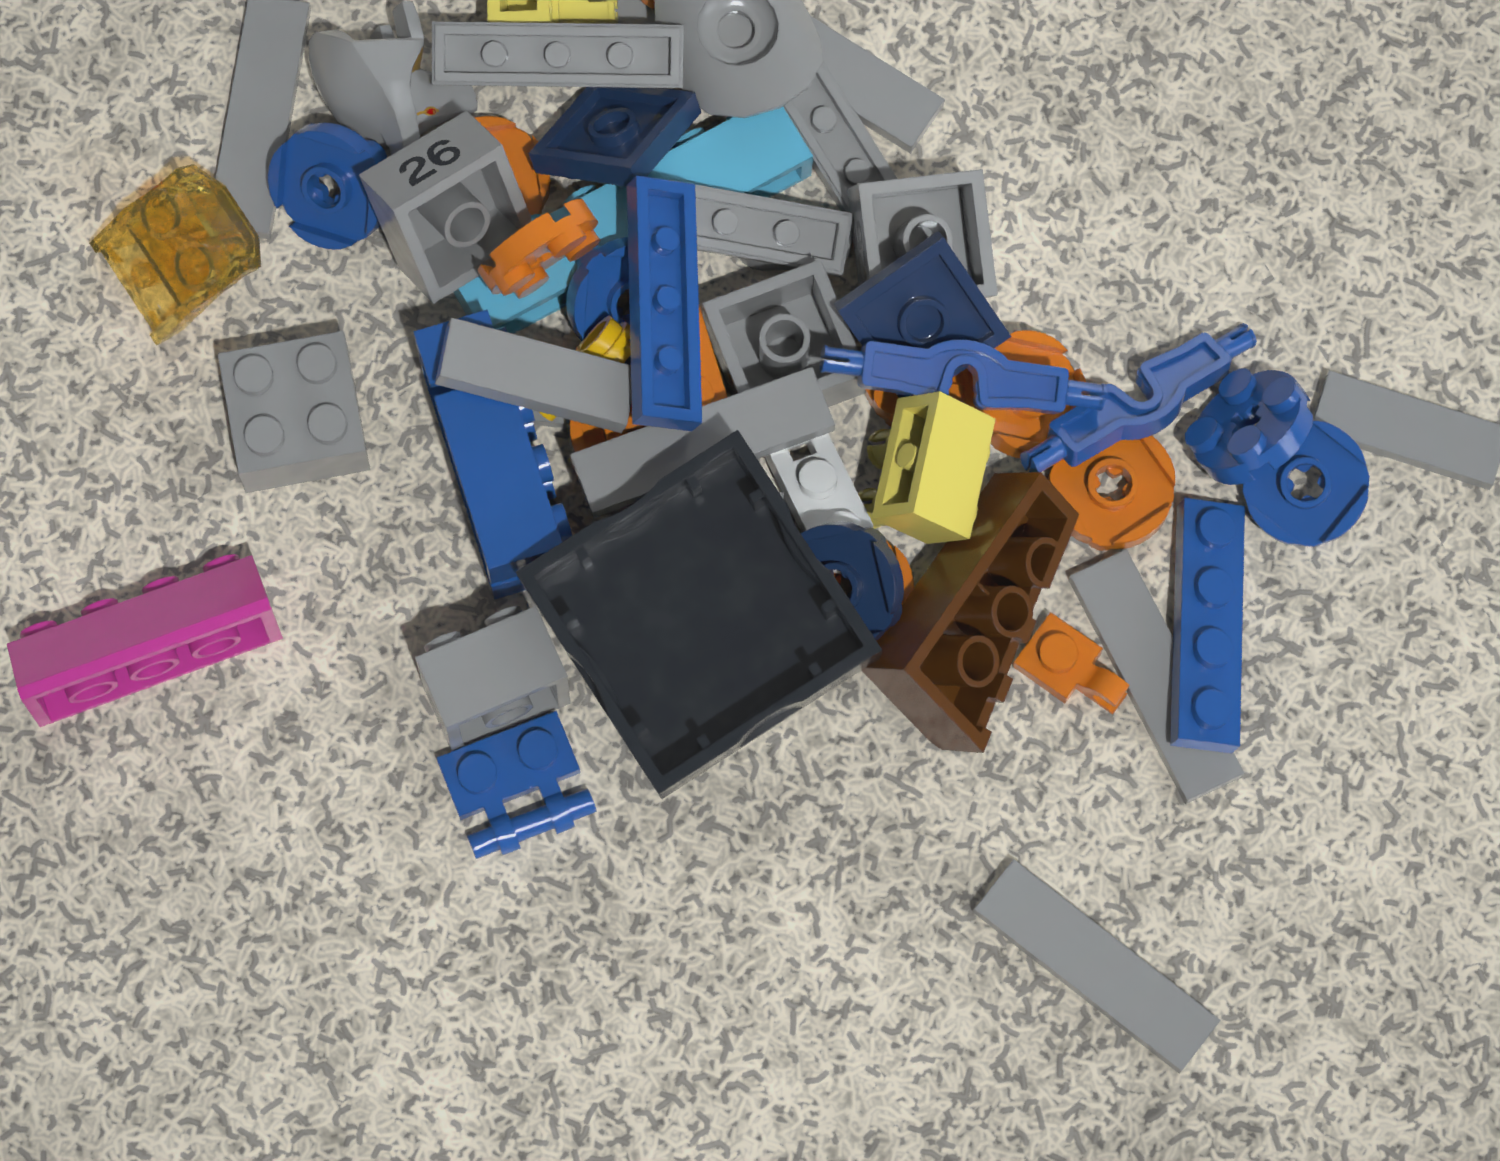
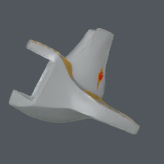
M402 1L392 11L397 38H395L390 25L378 26L374 30L369 40H353L348 34L337 29L316 32L309 40V63L312 77L325 105L340 125L355 131L365 140H373L379 143L388 157L390 152L393 155L418 140L420 135L431 127L447 122L466 110L470 114L475 113L478 108V101L472 86L432 85V72L420 68L424 48V34L413 1Z

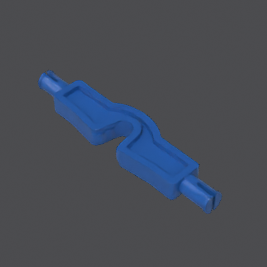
M1242 323L1216 340L1204 332L1175 349L1143 362L1137 370L1135 382L1148 401H1136L1117 386L1106 384V394L1094 396L1106 398L1102 411L1092 408L1075 407L1051 421L1047 439L1028 451L1021 453L1020 460L1026 471L1029 469V472H1042L1062 459L1069 466L1076 467L1120 440L1142 439L1165 429L1178 416L1185 401L1224 379L1229 374L1232 359L1256 346L1257 340L1253 330L1247 331L1248 325Z
M971 340L945 341L929 349L874 341L865 343L861 351L824 345L820 358H824L819 365L821 373L829 372L858 376L857 384L860 388L892 392L907 397L939 391L949 396V388L952 385V378L956 368H967L973 376V404L981 410H1024L1058 414L1064 411L1065 405L1102 411L1106 398L1094 397L1106 394V384L1104 383L1096 384L1068 380L1069 371L1066 368L1008 360L1002 353L991 346Z

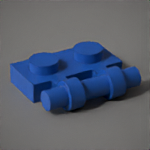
M557 711L436 758L460 820L485 811L490 823V827L467 835L476 859L498 850L501 851L502 856L521 849L519 844L521 841L555 829L556 834L575 827V820L597 812L588 788L564 797L558 785L559 781L580 774V768ZM539 790L545 805L509 818L503 803Z

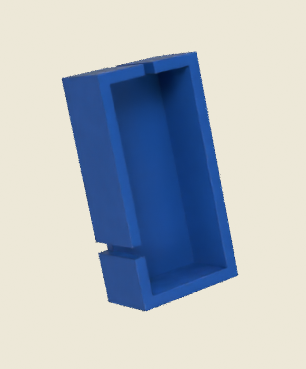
M488 309L457 318L493 328ZM447 321L413 332L423 376L494 600L525 591L524 585L515 572L571 537L572 532L563 504L559 503L550 506L549 500L556 498L552 483L554 477L544 445L540 444L532 447L530 443L537 440L533 424L535 422L533 410L435 384L446 326L449 323ZM505 326L497 329L500 331L507 332Z

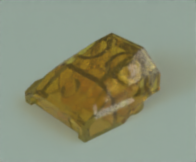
M194 164L177 167L158 185L126 206L89 243L95 253H102L152 329L153 332L150 334V337L156 345L165 342L184 330L219 295L231 288L244 276L261 267L259 235L227 187Z

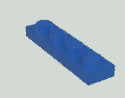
M636 175L627 184L632 424L693 431L702 424L695 184Z
M1184 498L1177 505L1170 746L1230 754L1240 747L1245 506L1191 498Z

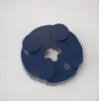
M830 522L802 532L801 535L816 558L833 575V570L841 571L844 578H849L852 591L848 593L847 597L875 640L880 639L890 627L900 620L902 614L901 603L904 595L902 571L894 552L887 544L885 536L879 530L871 527L863 528L851 522Z

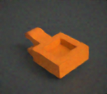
M1051 612L1013 663V667L1064 704L1077 689L1112 715L1128 693L1126 691L1130 686L1115 673L1094 665L1102 654L1103 648Z

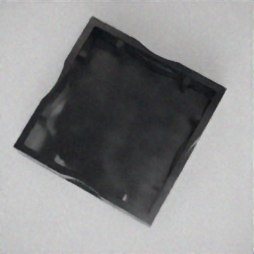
M739 430L731 433L661 478L650 491L630 507L605 519L594 521L515 572L661 799L881 658L882 654L881 647L832 572L816 558L795 526L788 505Z

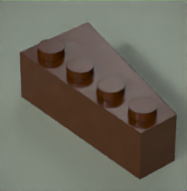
M1042 472L994 473L979 495L977 516L973 523L970 539L945 543L903 603L900 620L877 640L882 649L881 658L861 670L932 744L941 750L984 753L992 731L986 728L996 702L1004 703L1013 681V678L1007 674L1020 643H1028L1037 622L1032 618L1033 609L1041 589H1050L1079 517V513Z

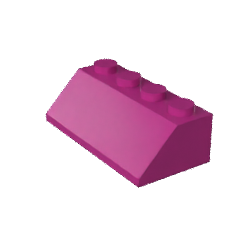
M237 554L225 555L205 564L202 568L203 573L181 581L176 576L164 577L142 588L143 594L120 603L115 598L100 600L81 610L82 617L57 625L56 621H44L22 630L19 634L21 639L7 643V648L21 701L39 727L283 639L253 556L250 555L240 559Z

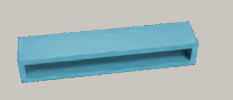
M781 107L780 109L745 119L726 117L727 121L708 131H705L704 128H696L685 133L674 144L673 149L668 151L648 175L651 178L674 180L771 198L811 176L813 155L784 107ZM606 184L597 189L595 185H589L575 191L564 201V203L575 199H583L598 220V225L594 229L600 239L598 245L602 246L614 239L628 237L627 187ZM564 206L550 215L557 222L571 214ZM534 214V215H530V216H531L532 221H533L534 219L538 218V217L541 216V215H540V214ZM565 256L545 271L550 277L549 280L539 289L521 299H518L514 292L503 296L502 293L492 294L481 276H478L453 293L466 315L488 309L494 329L505 326L508 333L515 334L567 305L569 284L573 274L578 269L577 263L579 259L569 262Z

